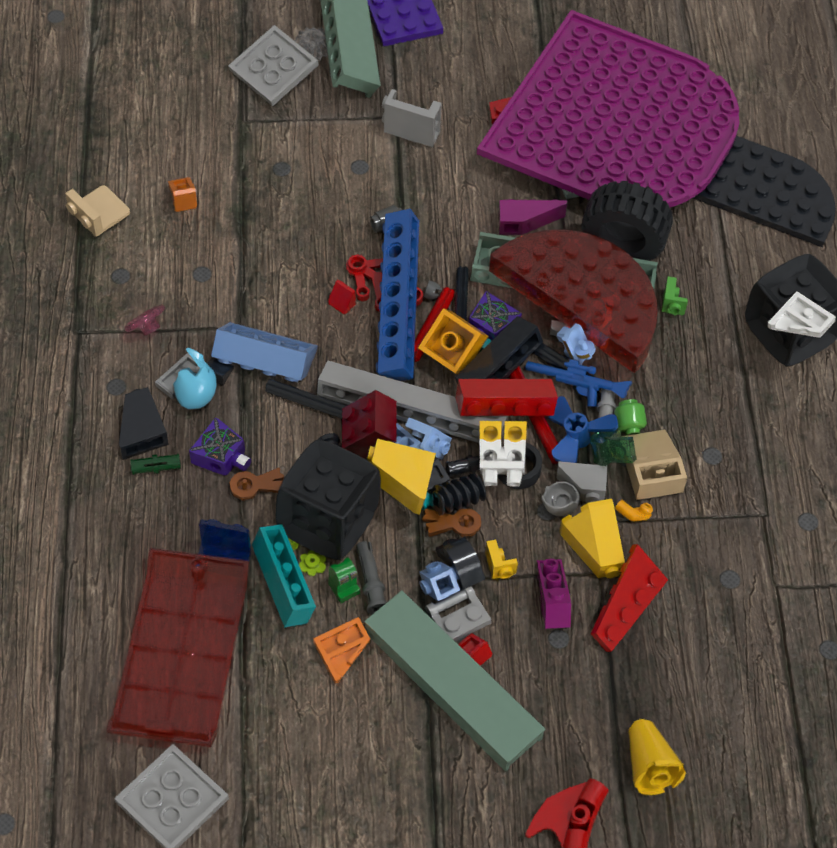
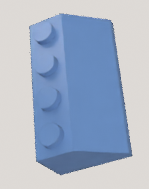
M229 322L216 330L211 357L218 358V361L224 364H232L234 362L240 364V367L243 369L254 370L256 368L263 370L262 373L265 375L276 376L278 374L285 376V379L288 381L298 382L307 376L318 345Z

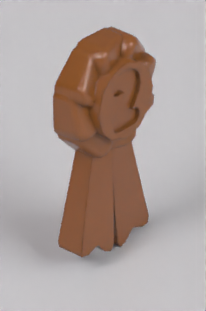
M280 468L273 469L259 476L248 471L238 472L230 480V489L232 495L240 500L253 499L258 491L278 493L284 475L280 473Z
M460 509L454 515L444 513L441 516L434 510H424L425 515L422 521L430 522L426 523L429 537L453 530L461 537L474 536L481 529V516L473 509Z

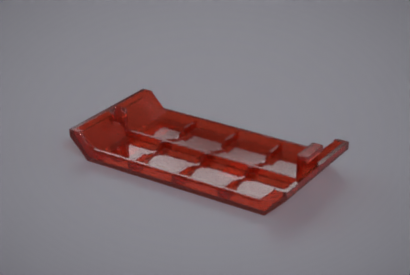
M150 548L147 575L114 713L108 722L107 733L212 747L217 735L247 591L249 561Z

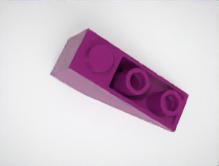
M500 200L498 213L499 235H523L564 218L567 200Z
M562 559L537 560L545 629L570 628L571 599Z

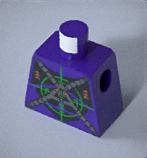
M486 291L470 315L469 323L488 335V339L493 340L517 316L522 318V313Z
M218 418L212 421L189 450L192 464L224 476L228 475L234 466L246 471L251 463V458L244 455L245 443L243 438Z

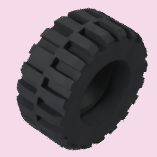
M614 181L608 183V185L604 184L598 187L589 199L581 223L583 235L593 249H597V252L651 261V259L653 260L658 257L665 249L673 224V214L666 200L663 201L659 193L655 194L651 188L642 187L639 183L634 182V184H631L628 181L617 183Z

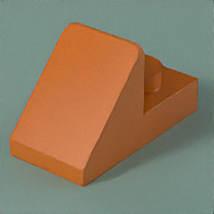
M190 177L168 181L176 212L197 208L196 190Z

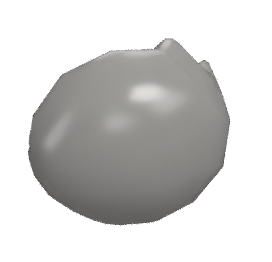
M565 481L546 486L541 498L549 513L554 516L564 517L573 513L578 507L580 495L574 485Z

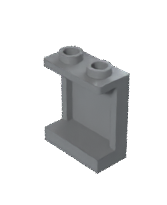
M392 89L389 96H385L382 102V108L384 109L382 116L384 132L433 147L441 130L442 103L433 101L430 109L427 110L396 100V90Z

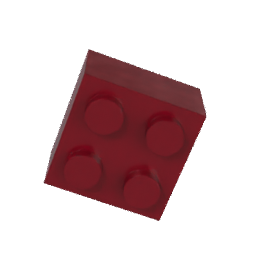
M377 390L342 408V448L364 459L368 457L370 446H376L377 439L393 443L397 442V401Z

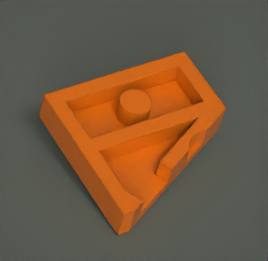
M359 617L313 638V643L335 684L339 683L370 642V637Z

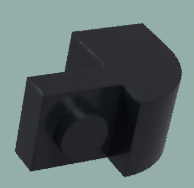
M465 537L461 539H448L443 542V545L436 547L438 557L455 570L458 577L457 583L463 590L485 580L479 558Z

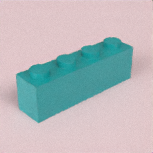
M282 524L260 527L253 540L252 547L284 627L307 624L316 605Z

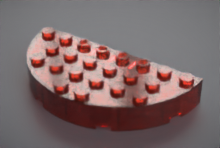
M544 230L517 237L505 243L490 255L489 271L568 327L572 328L575 323L581 325L588 341H592L595 346L635 373L643 364L649 353L656 327L657 300L645 271L620 247L603 238L584 232Z

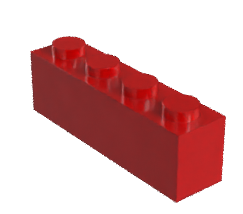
M459 379L455 398L460 416H554L558 396L552 379Z

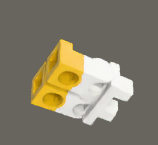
M480 421V473L483 476L485 486H496L497 474L507 475V486H520L522 475H525L527 421H505L504 446H502V421Z

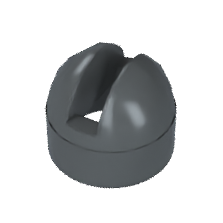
M429 280L424 298L430 300L438 299L439 295L435 291H442L441 286Z

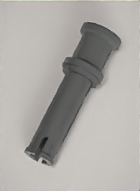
M362 541L356 545V550L364 578L363 594L367 597L368 601L367 612L373 615L387 603L384 596L385 585L378 576L372 543Z

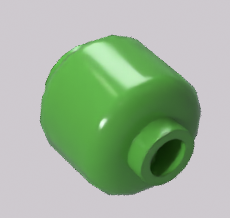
M636 399L621 401L614 410L618 420L617 430L626 432V436L640 434V430L647 425L644 405L638 403Z

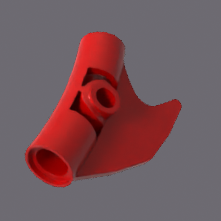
M588 779L587 782L567 788L547 798L535 814L526 831V837L531 838L547 829L554 832L561 848H588L591 831L600 807L609 792L608 788L600 781Z

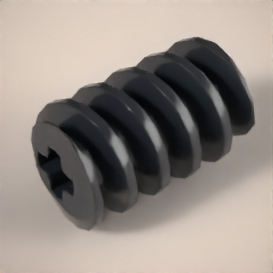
M474 473L459 479H453L450 482H443L442 485H434L431 492L432 504L439 516L444 515L445 511L451 513L453 507L455 510H460L462 505L465 508L469 507L470 502L476 505L479 499L483 502L486 499L485 485L482 479Z

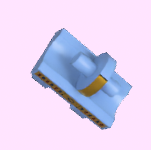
M575 323L572 328L564 326L556 335L565 347L564 353L566 357L579 361V365H582L584 360L592 358L596 348L592 341L587 340L581 325Z

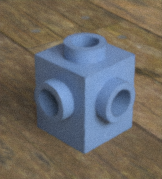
M432 562L426 566V569L419 572L422 579L420 581L422 591L425 595L428 594L437 601L446 599L460 591L455 570L443 562Z

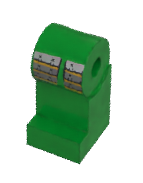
M346 557L340 564L329 566L328 585L340 604L360 594V588L357 585L358 574L349 557Z

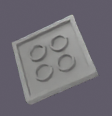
M274 25L228 67L233 74L274 106L311 73L319 63L315 57Z
M172 744L114 799L163 848H179L229 800V795Z

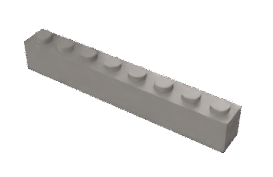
M328 360L318 378L317 395L349 405L377 390L397 401V419L407 422L410 417L443 433L480 443V421H502L503 438L505 421L508 420V416H460L454 396Z

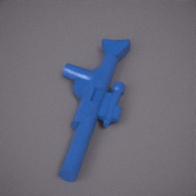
M570 359L569 362H564V365L568 367L567 370L530 361L526 363V370L553 376L558 382L577 386V392L587 396V406H597V391L600 388L613 391L621 398H626L627 391L632 385V381L613 382L588 376L586 372L594 375L596 367L579 365V361Z

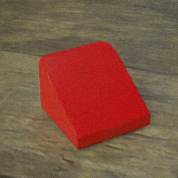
M337 279L330 294L328 304L342 314H347L356 305L355 290Z
M473 633L469 634L458 644L480 666L492 656L488 642Z

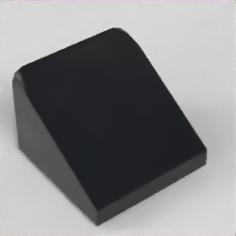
M212 358L207 364L215 372L217 383L224 386L234 366L221 363L218 359Z

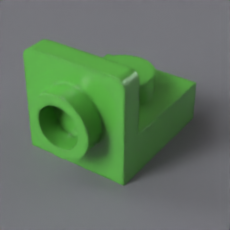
M667 277L661 312L672 315H684L688 299L678 297L680 288L676 287L677 278Z

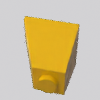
M606 499L589 502L580 507L581 512L576 516L568 515L561 520L560 535L598 578H615L621 574L620 570L625 560L613 500Z

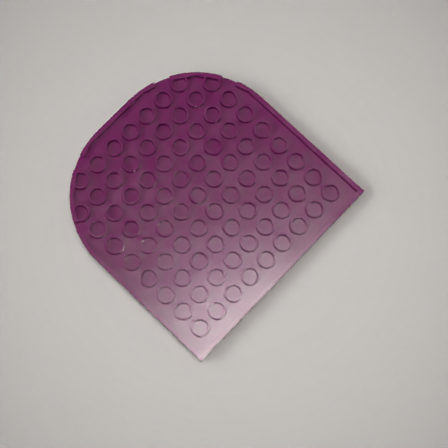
M571 10L477 147V155L588 200L592 193L604 184L608 185V183L614 181L617 183L628 181L631 184L635 182L641 184L640 186L651 188L655 194L659 193L662 196L663 201L666 200L669 207H674L698 195L716 175L736 139L739 127V106L734 92L721 75L717 76L709 69V65L701 60Z

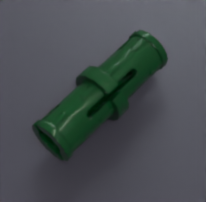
M179 453L165 456L154 454L149 458L130 459L132 475L147 472L158 474L159 471L181 469ZM167 462V464L145 466V464Z

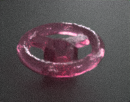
M160 304L142 313L127 323L124 330L130 332L140 328L144 336L154 332L161 327L155 318L165 310V306Z

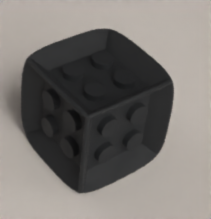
M811 254L797 256L763 275L753 285L746 305L745 319L749 328L781 364L785 366L798 364L827 348L837 339V278L819 259ZM796 291L836 316L835 322L821 338L772 330L768 328V322Z
M323 440L313 441L299 456L282 481L276 497V525L282 524L287 537L292 541L325 557L335 560L343 559L357 543L373 518L380 496L381 476L379 469L366 459L333 443Z

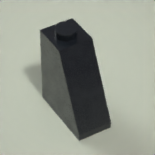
M149 388L135 389L125 394L119 439L122 459L125 460L169 445L166 429Z

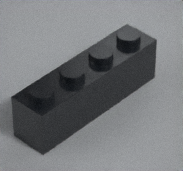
M517 316L455 377L457 384L459 379H506L543 342L538 326Z

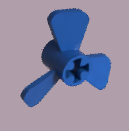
M563 396L557 399L554 416H547L549 420L563 426L566 432V436L552 450L553 458L557 462L577 463L578 448L586 447L590 443L591 432H612L618 429L616 415L609 414L588 422L585 415L572 412L566 398Z

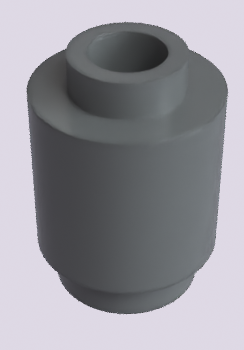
M392 205L374 212V215L370 216V224L374 232L383 233L385 214L401 211L402 209Z

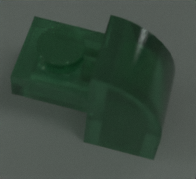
M620 430L595 432L589 438L593 461L596 465L607 466L610 463H633L637 460L633 437H622Z

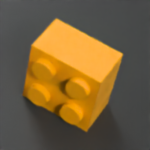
M443 308L418 348L455 374H459L478 354L488 335L452 311Z

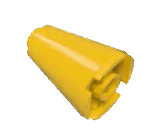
M645 719L635 721L629 728L632 774L635 788L638 789L639 793L645 795L664 793V788L672 785V788H675L684 780L686 775L683 763L652 721Z

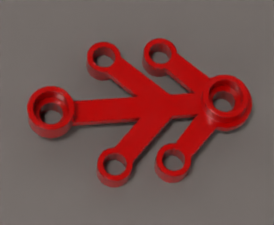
M353 255L346 262V270L350 275L355 276L357 285L356 298L359 301H367L370 297V290L365 285L364 276L372 280L376 297L375 309L380 312L382 271L376 272L373 268L381 267L383 258L366 260L362 255ZM418 287L416 307L423 302V292Z

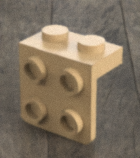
M105 185L98 187L83 198L74 189L65 193L68 211L96 237L130 215V209Z

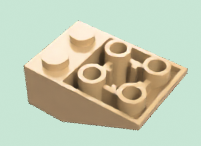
M666 430L619 437L636 500L684 492L687 475L681 456Z

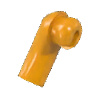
M620 500L615 510L633 522L648 520L651 517L653 507L649 503H643L640 507L633 508L625 501Z

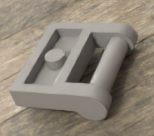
M472 586L464 590L462 589L435 604L430 603L425 606L427 615L455 642L491 624V618L477 598ZM466 599L469 602L468 605L443 618L439 615L440 612Z

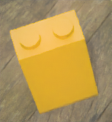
M377 439L376 446H370L367 461L379 469L381 476L380 488L413 513L420 515L436 453Z

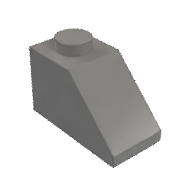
M558 462L556 478L560 482L566 481L574 485L580 495L579 501L589 503L604 500L607 466Z

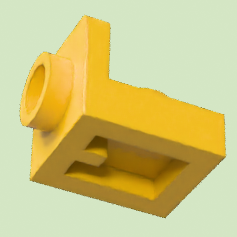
M486 541L485 556L492 579H506L516 574L518 567L517 559L505 560L504 551L502 548H498L497 541Z

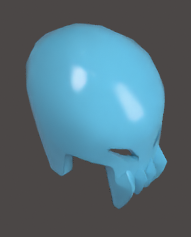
M186 348V351L199 366L200 370L195 374L190 368L181 369L178 372L176 381L173 383L177 401L182 407L200 409L206 406L215 395L217 388L216 375L213 369L204 361L202 354L191 348Z

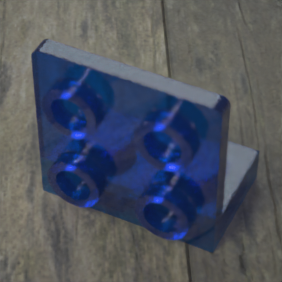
M201 519L199 529L202 543L195 562V568L244 578L252 553L249 529L239 524L228 525L214 519Z

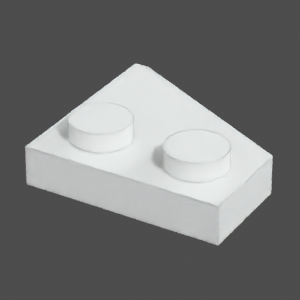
M796 291L768 322V328L821 338L835 322L836 316Z

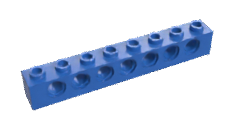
M411 209L385 214V223L383 224L384 243H382L383 262H381L382 281L380 282L381 301L379 302L381 314L380 321L378 322L380 334L379 341L377 342L379 355L376 371L380 376L398 381L413 379L419 219Z

